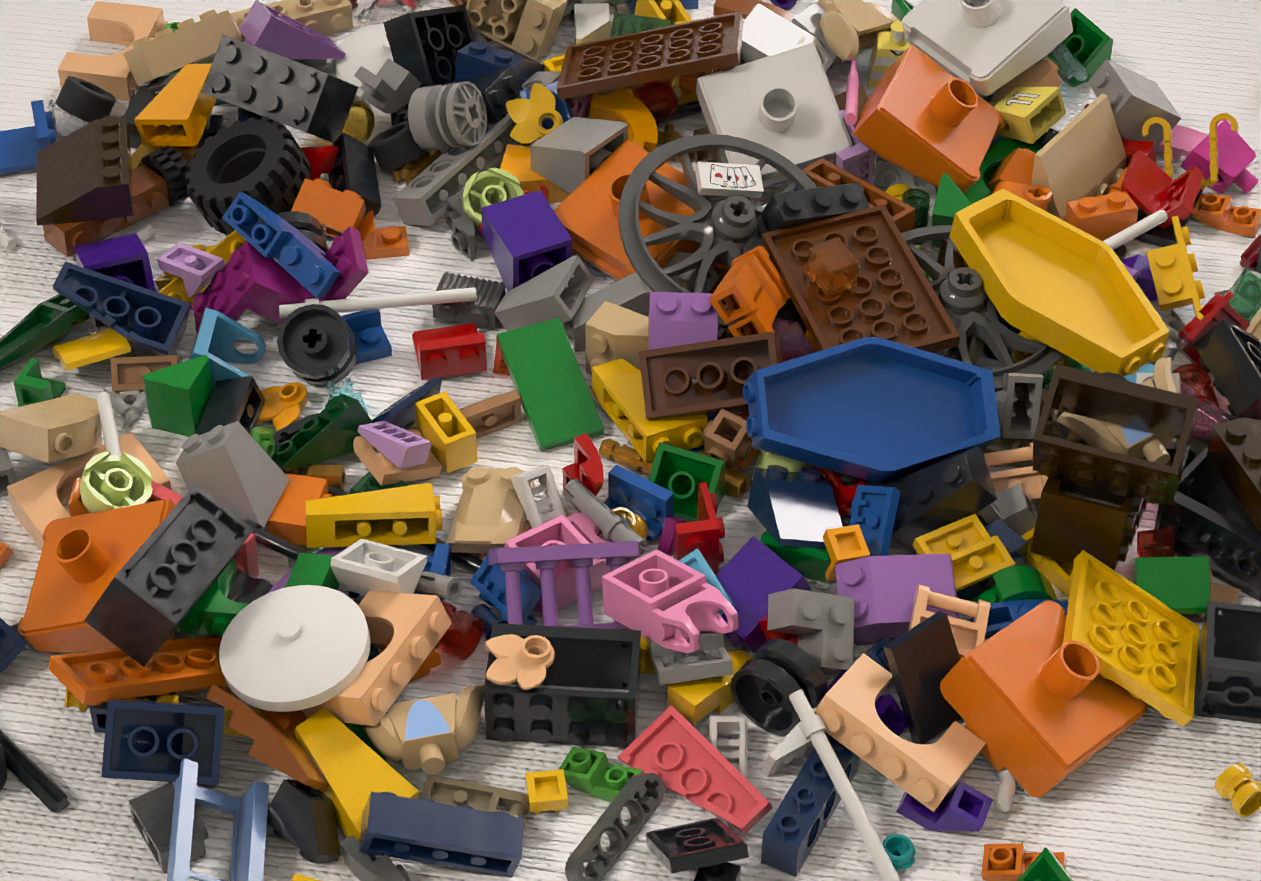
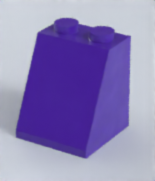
M540 190L482 207V233L502 281L505 283L507 292L572 257V238Z
M136 233L74 246L77 266L156 292L148 252ZM93 316L96 327L106 325Z
M754 536L748 540L716 575L738 613V629L723 635L736 648L740 649L744 645L754 654L767 641L758 621L768 615V595L793 588L812 591L802 574ZM724 613L721 616L724 619V621L728 624L727 616Z

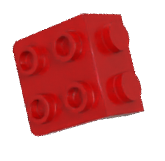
M1138 150L1131 158L1121 184V189L1126 191L1133 202L1147 216L1159 210H1164L1167 214V220L1159 224L1164 230L1173 224V216H1178L1180 221H1184L1192 214L1195 198L1201 190L1200 184L1204 173L1194 166L1173 180L1143 151Z
M1230 290L1224 296L1218 292L1199 311L1203 317L1198 319L1195 316L1177 334L1181 341L1175 348L1203 374L1207 371L1198 361L1200 354L1194 343L1223 318L1243 330H1246L1251 325L1228 304V301L1234 296Z
M470 323L420 330L412 334L421 380L434 379L437 376L441 378L487 371L485 337L483 333L478 334L475 324Z
M702 482L698 483V521L675 524L674 559L679 561L698 548L716 576L719 573V564L724 563L723 546L719 540L725 538V527L722 517H716L718 505L715 493H709L707 483Z

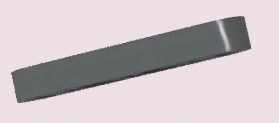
M637 774L628 780L567 859L565 875L568 881L603 880L661 804L665 789L662 779L657 774ZM624 806L630 813V823L627 827L621 820V811ZM603 833H606L610 839V849L607 853L602 850L600 844Z

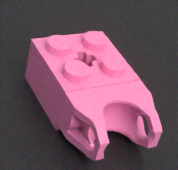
M582 512L566 518L562 514L505 541L504 548L606 543L609 541L601 539L599 535L603 531L597 525L594 527L595 523ZM631 557L627 558L628 563L636 560L632 559ZM606 559L593 560V566H590L591 592L602 587V576L610 573V566H606ZM571 561L558 562V568H555L557 609L577 600L575 568H571ZM536 563L523 564V570L541 586L540 570L536 569ZM541 596V598L535 605V608L543 616Z
M657 549L602 576L604 614L631 630H640L642 636L665 649L686 654L700 649L698 637L701 631L725 634L738 629L737 611L719 589L706 583V576ZM719 608L722 609L726 614L728 624L724 621L722 616L719 613H717Z

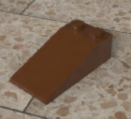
M773 331L639 351L646 419L718 414L721 408L730 413L749 411L748 403H745L743 399L744 383L756 370L782 363L780 339Z

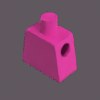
M1223 120L1217 126L1219 180L1212 189L1217 193H1223L1234 183L1243 192L1248 194L1260 181L1247 170L1255 160L1256 153L1238 132L1231 130V124L1227 120ZM1209 135L1190 152L1180 166L1185 171L1196 166L1204 173L1203 177L1205 180L1211 177Z

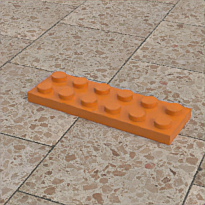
M214 635L165 641L145 667L120 648L115 647L50 656L48 668L83 705L97 706L108 700L131 701L136 699V697L165 696L170 692L184 690L199 691L202 688L211 687L212 684L228 687L219 660L222 637Z

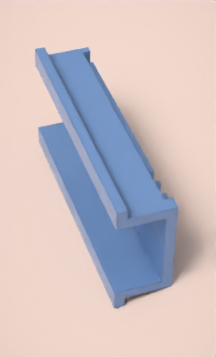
M183 759L180 765V776L173 783L175 794L167 881H188L189 878L197 881H223L189 869L195 803L234 815L229 881H263L269 785L254 781L241 799L196 786L198 763Z

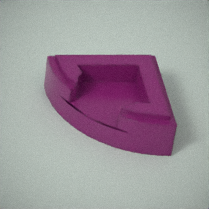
M677 516L666 518L657 550L667 555L674 551L675 524L687 523V519Z

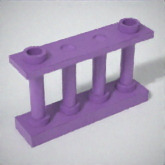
M638 541L497 548L488 551L489 565H501V572H505L508 624L523 625L519 570H523V564L536 563V569L540 570L544 626H558L555 568H558V562L571 561V568H575L579 625L561 627L631 630L614 620V623L593 624L590 566H593V560L606 559V566H610V572L628 564L627 558L639 555Z

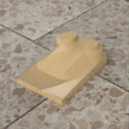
M474 467L461 478L463 492L445 544L451 545V552L488 553L492 547L504 548L505 541L522 533L527 516L516 494L511 476L522 473L524 470L517 467L506 469ZM534 480L528 482L530 488L535 487Z

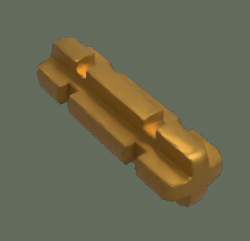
M605 439L601 442L598 451L601 457L608 460L612 458L615 463L637 472L641 470L642 474L650 476L654 461L645 463L634 448L624 444L620 446L619 442L612 439Z

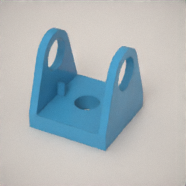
M205 308L190 360L203 355L208 356L214 389L216 381L249 376L226 362L248 364L258 362L264 357L266 343L260 335L219 311ZM240 339H246L254 342L258 347V351L253 354H243L236 350L233 343Z

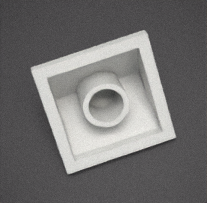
M360 539L331 558L330 566L340 588L365 596L369 590L413 594L426 565L427 556Z

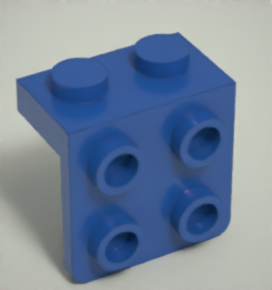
M43 100L31 101L35 126L0 131V174L36 169L37 152L57 141L51 111L45 112Z

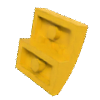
M112 328L51 346L54 358H59L63 371L131 352L126 338Z
M976 514L917 537L912 545L918 555L950 554L952 556L956 591L992 577L995 572L1015 566L1016 564L997 535L990 537Z

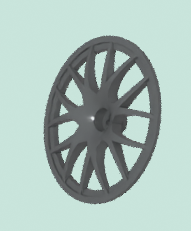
M720 134L682 137L653 150L641 160L630 174L622 191L618 208L620 238L632 267L652 292L691 293L678 285L670 277L698 268L694 293H702L711 265L724 260L730 269L733 259L759 245L763 246L762 233H767L761 213L767 204L758 206L752 204L747 197L736 195H699L696 174L688 153L701 150H715L718 163L728 164L725 151L754 157L759 160L756 165L760 166V171L767 163L791 180V183L783 192L794 191L796 187L799 190L817 188V186L793 162L762 144L740 137ZM680 156L688 187L674 182L655 171L668 161ZM650 180L692 208L695 213L691 216L672 214L648 205L640 200L643 187ZM638 211L668 229L642 237ZM684 239L700 243L699 249L690 257L664 269L658 266L647 246ZM791 298L786 299L785 304L778 310L772 326L784 323L788 318L793 319L799 315ZM718 314V326L728 328L731 322L725 324Z
M952 225L922 227L901 233L919 266L933 280L929 283L960 335L959 346L940 350L936 353L937 355L949 357L954 352L958 361L972 364L966 341L971 334L983 340L1003 366L1002 368L992 369L995 392L1003 391V373L1043 375L1062 359L1065 354L1047 344L1026 339L1012 332L998 321L1004 318L981 286L982 278L977 271L968 267L955 269L953 263L954 243L950 238ZM948 239L944 267L924 254L914 244L930 240ZM1006 347L1034 354L1014 364ZM1015 383V387L1021 386L1026 383Z

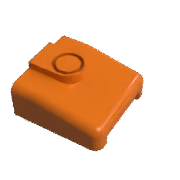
M911 44L881 78L873 95L867 100L851 135L882 159L937 188L939 187L941 176L947 173L960 191L965 194L979 180L981 176L979 168L992 140L1003 129L1005 121L1003 115L977 95L969 83L963 79L955 78Z
M628 139L554 210L572 238V252L616 281L636 272L625 253L620 238L618 208L621 194L634 168L644 157L650 154ZM667 163L655 171L674 182L688 187L684 173ZM650 180L643 187L640 200L646 204L672 214L691 216L695 213L692 208ZM638 211L642 237L668 229ZM684 239L647 246L658 266L664 269L677 252L693 254L699 249L700 243Z
M165 499L53 520L46 526L42 536L44 545L25 615L21 617L18 624V633L34 650L41 653L84 652L117 647L84 620L116 574L176 506L173 501ZM175 630L166 641L173 640Z
M1050 600L1042 602L964 655L940 683L942 695L966 722L964 727L986 743L981 750L983 755L998 772L1005 767L1024 790L1033 797H1042L1127 731L1147 710L1146 702L1134 698L1126 689L1099 674V660L1087 645L1078 641H1067L1063 644L1067 617L1065 614L1067 612L1058 603Z

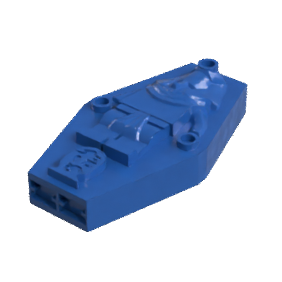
M879 337L861 338L758 369L748 378L743 386V399L745 403H748L749 407L746 430L748 436L752 437L754 449L868 481H883L977 446L981 449L986 448L1001 437L992 370Z

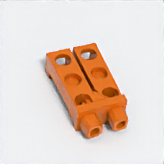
M759 245L733 259L732 267L709 298L710 303L725 324L731 322L728 329L734 337L745 336L741 331V326L746 335L773 332L774 330L771 326L778 310L785 304L786 299L790 298L784 280L770 261L769 254L763 246ZM722 299L725 301L728 310L724 307Z

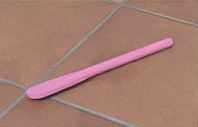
M856 59L851 60V68L847 78L845 122L848 125H854L857 122L859 77Z

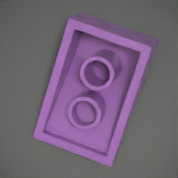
M258 0L254 1L239 28V31L246 37L245 43L288 59H343L346 55L329 37Z
M650 292L648 350L717 340L718 313L709 301L712 293Z
M950 554L868 556L835 564L838 595L854 598L853 643L856 646L876 642L885 636L888 639L898 637L909 631L913 601L918 584L930 587L932 592L957 598L952 556ZM928 605L926 607L927 611L934 613L939 611L946 613L947 616L960 619L959 613Z

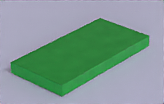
M560 318L497 333L496 341L516 392L521 397V405L540 451L573 443L575 437L585 433L589 438L604 434V426Z

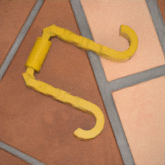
M1228 113L1217 114L1210 122L1209 155L1211 177L1208 180H1205L1204 177L1202 178L1201 189H1205V186L1212 188L1219 180L1217 125L1223 120H1228L1231 123V130L1236 132L1239 130L1238 121ZM1152 117L1143 125V137L1150 135V129L1154 124L1162 125L1165 146L1164 172L1173 179L1171 126L1168 121L1161 117Z

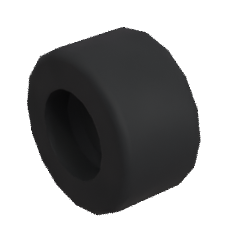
M73 76L66 78L56 99V104L62 110L88 123L108 117L116 102V98L106 90Z
M408 120L386 129L369 143V147L382 171H391L405 166L426 152L414 141Z

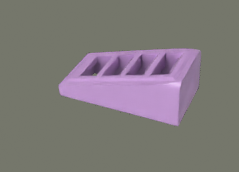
M387 421L360 425L357 430L362 437L399 469L425 464L432 443L427 439Z

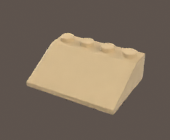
M1102 93L1035 154L1031 185L1044 186L1051 190L1052 199L1048 202L1047 212L1065 221L1067 202L1080 200L1083 197L1107 195L1109 193V186L1117 182L1125 169L1127 156L1107 95Z

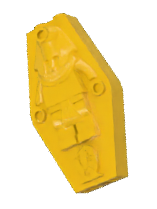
M1001 189L955 213L950 238L968 266L980 274L982 278L981 286L1000 315L1010 325L1100 374L1111 372L1122 377L1133 375L1141 366L1150 361L1155 362L1163 356L1166 351L1165 344L1170 330L1114 250L1106 243L1005 189Z

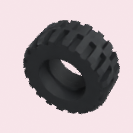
M253 117L248 118L247 121L238 120L233 122V125L228 128L224 126L217 130L219 133L215 136H209L204 141L202 148L198 147L195 151L194 159L189 161L185 177L186 191L207 223L223 234H230L235 230L223 219V216L239 192L250 196L275 214L289 212L292 210L304 179L310 180L311 177L310 163L291 132L282 123L268 118L260 120V118Z

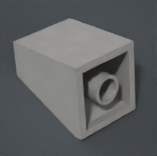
M1108 59L1104 61L1088 81L1097 98L1102 93L1108 96L1119 134L1123 139L1154 141L1156 149L1164 140V129L1161 124H1154L1150 129V135L1143 137L1142 128L1144 123L1152 117H1161L1168 121L1172 130L1182 119L1156 82Z
M572 117L530 145L531 170L571 194L628 139V124L620 121Z
M238 421L226 426L218 425L210 432L201 435L194 434L183 443V451L176 461L188 491L196 484L240 519H250L264 528L290 479Z

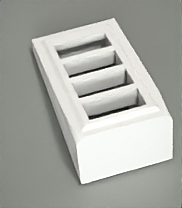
M541 465L511 476L514 489L532 529L562 514L565 518L567 517L550 465ZM538 479L541 485L530 488L528 482ZM544 492L547 498L535 502L533 496ZM548 505L551 506L553 511L539 515L538 509Z
M801 721L769 753L762 767V773L767 777L811 753L814 749L811 739L805 738L799 726Z
M710 716L709 742L716 749L740 748V752L720 753L727 760H740L739 765L733 766L747 779V716ZM718 735H740V740H718Z

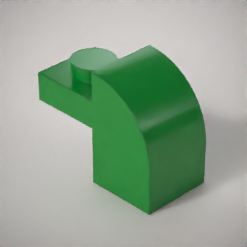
M1018 565L995 572L992 576L996 584L970 601L978 603V600H983L991 604L1012 600H1058L1050 581L1037 569Z

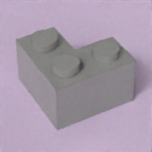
M794 588L769 594L767 631L798 635V646L814 658L824 675L828 676L846 671L853 665L854 598Z

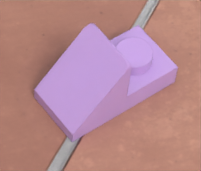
M181 242L157 259L160 270L183 279L189 298H192L208 286L214 274L221 271L225 265L223 258Z

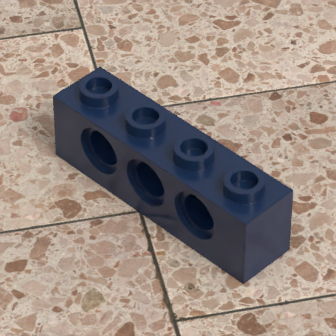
M824 731L851 783L859 769L860 757ZM815 747L762 834L761 863L794 877H797L841 801Z

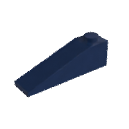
M68 262L64 263L53 285V290L135 345L165 355H170L177 350L187 328L190 303Z

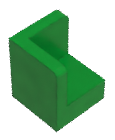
M35 358L29 360L14 381L19 407L59 398L66 390L65 383L42 377L39 360Z

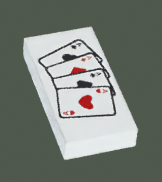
M697 162L695 174L699 195H736L761 198L764 192L759 165Z

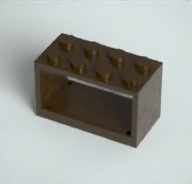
M1056 364L1033 438V470L1048 478L1062 477L1073 480L1076 484L1083 487L1097 486L1109 489L1110 492L1119 496H1128L1130 494L1144 498L1152 504L1174 505L1195 431L1199 398ZM1058 410L1177 439L1174 447L1176 454L1173 464L1168 466L1051 437Z
M1070 430L1067 441L1089 446L1082 438ZM1062 477L1048 478L1041 492L1030 552L1074 564V559L1084 550L1115 571L1119 561L1125 562L1127 559L1130 545L1132 546L1136 530L1139 529L1143 512L1146 511L1148 502L1144 498L1130 494L1128 496H1119L1110 492L1109 489L1097 486L1083 487L1076 484L1073 480ZM1074 493V494H1078V495H1082V496H1086V497H1090V498H1094V499L1106 501V502H1109V503L1121 505L1122 507L1119 508V507H1115V506H1111V505H1107V504H1103V503L1091 501V500H1088V499H1084V498L1072 496L1071 494Z

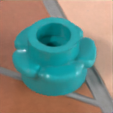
M893 834L884 839L882 845L896 871L908 869L914 864L915 858L913 856L916 854V850L908 837L901 834Z

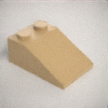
M604 301L585 324L586 373L592 375L593 366L621 358L641 371L639 351L648 350V316Z

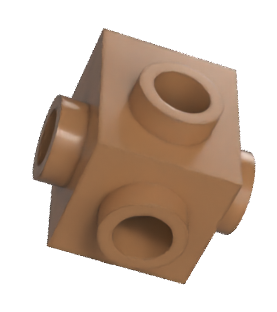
M721 408L714 421H709L702 434L707 456L723 460L725 464L733 468L736 467L741 458L745 460L753 448L751 437L748 436L746 430L747 421Z

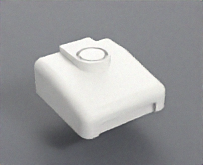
M923 0L905 15L902 20L905 38L910 45L916 46L955 78L963 79L969 83L980 96L991 95L1047 56L1073 32L1070 9L1059 0Z
M814 42L735 66L731 70L719 71L697 78L695 92L711 134L730 135L762 144L786 157L801 170L821 158L836 165V153L852 146ZM725 151L729 164L756 165L759 161L742 153ZM767 163L760 171L763 189L791 181Z

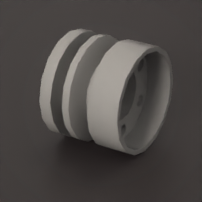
M465 81L450 83L444 86L435 85L417 88L409 101L408 121L414 141L419 147L426 151H435L479 144L484 138L487 128V112L479 89L475 84Z

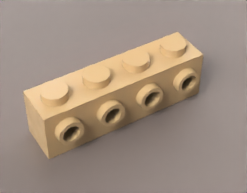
M281 0L265 4L323 35L353 29L352 5L349 0ZM251 8L230 13L242 42L245 41L246 37L239 31V28Z
M212 9L199 15L200 21L194 22V19L190 18L177 24L178 30L172 32L171 27L154 33L156 39L150 41L148 36L132 42L133 48L124 52L123 55L137 86L179 70L186 64H193L215 55L223 34L242 41L229 11L225 10L217 14L216 10Z

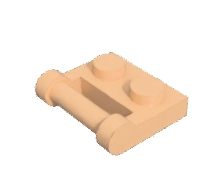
M417 428L406 429L409 432L421 436V433ZM357 436L354 439L353 447L356 455L381 486L440 476L442 465L431 451L425 464L399 469L381 452L376 453L375 451L378 450L364 437Z
M1033 442L1029 443V447L990 453L983 452L987 467L1031 460L1033 463ZM1033 466L990 472L996 495L1019 483L1034 503H1040L1041 492L1048 477L1041 475L1038 471H1034Z
M918 584L913 601L909 630L935 614L926 610L928 605L974 617V622L948 616L960 659L984 642L990 602L978 600V603L932 592L930 587Z

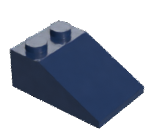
M474 41L457 51L454 83H459L511 65L521 84H523L536 72H544V64L509 51L488 46L483 42Z
M769 465L767 469L755 468L747 507L774 540L783 546L826 549L822 538L825 530L843 526L832 486L821 475V472L812 468H801L800 472H788L787 468L779 465Z
M108 700L101 778L175 782L180 776L182 760L188 759L198 763L197 784L218 785L225 707L191 703Z

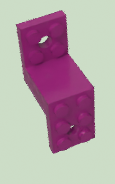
M350 226L341 236H337L334 239L331 247L324 255V258L341 273L325 297L318 298L319 301L346 299L369 273L360 232ZM246 240L239 250L237 249L232 253L229 262L224 268L214 274L208 287L195 297L192 304L196 325L195 330L198 334L205 308L219 311L234 321H237L245 310L248 309L282 324L286 318H280L279 305L305 303V299H314L316 297L273 258L264 257Z

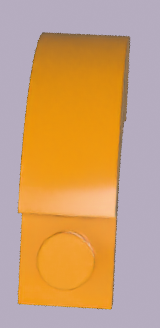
M619 88L607 95L594 93L589 114L590 119L624 122L628 124V140L649 153L656 149L658 140L657 125L651 112L640 100Z

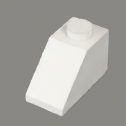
M609 3L574 4L575 45L610 38V32H616L615 14L610 15Z

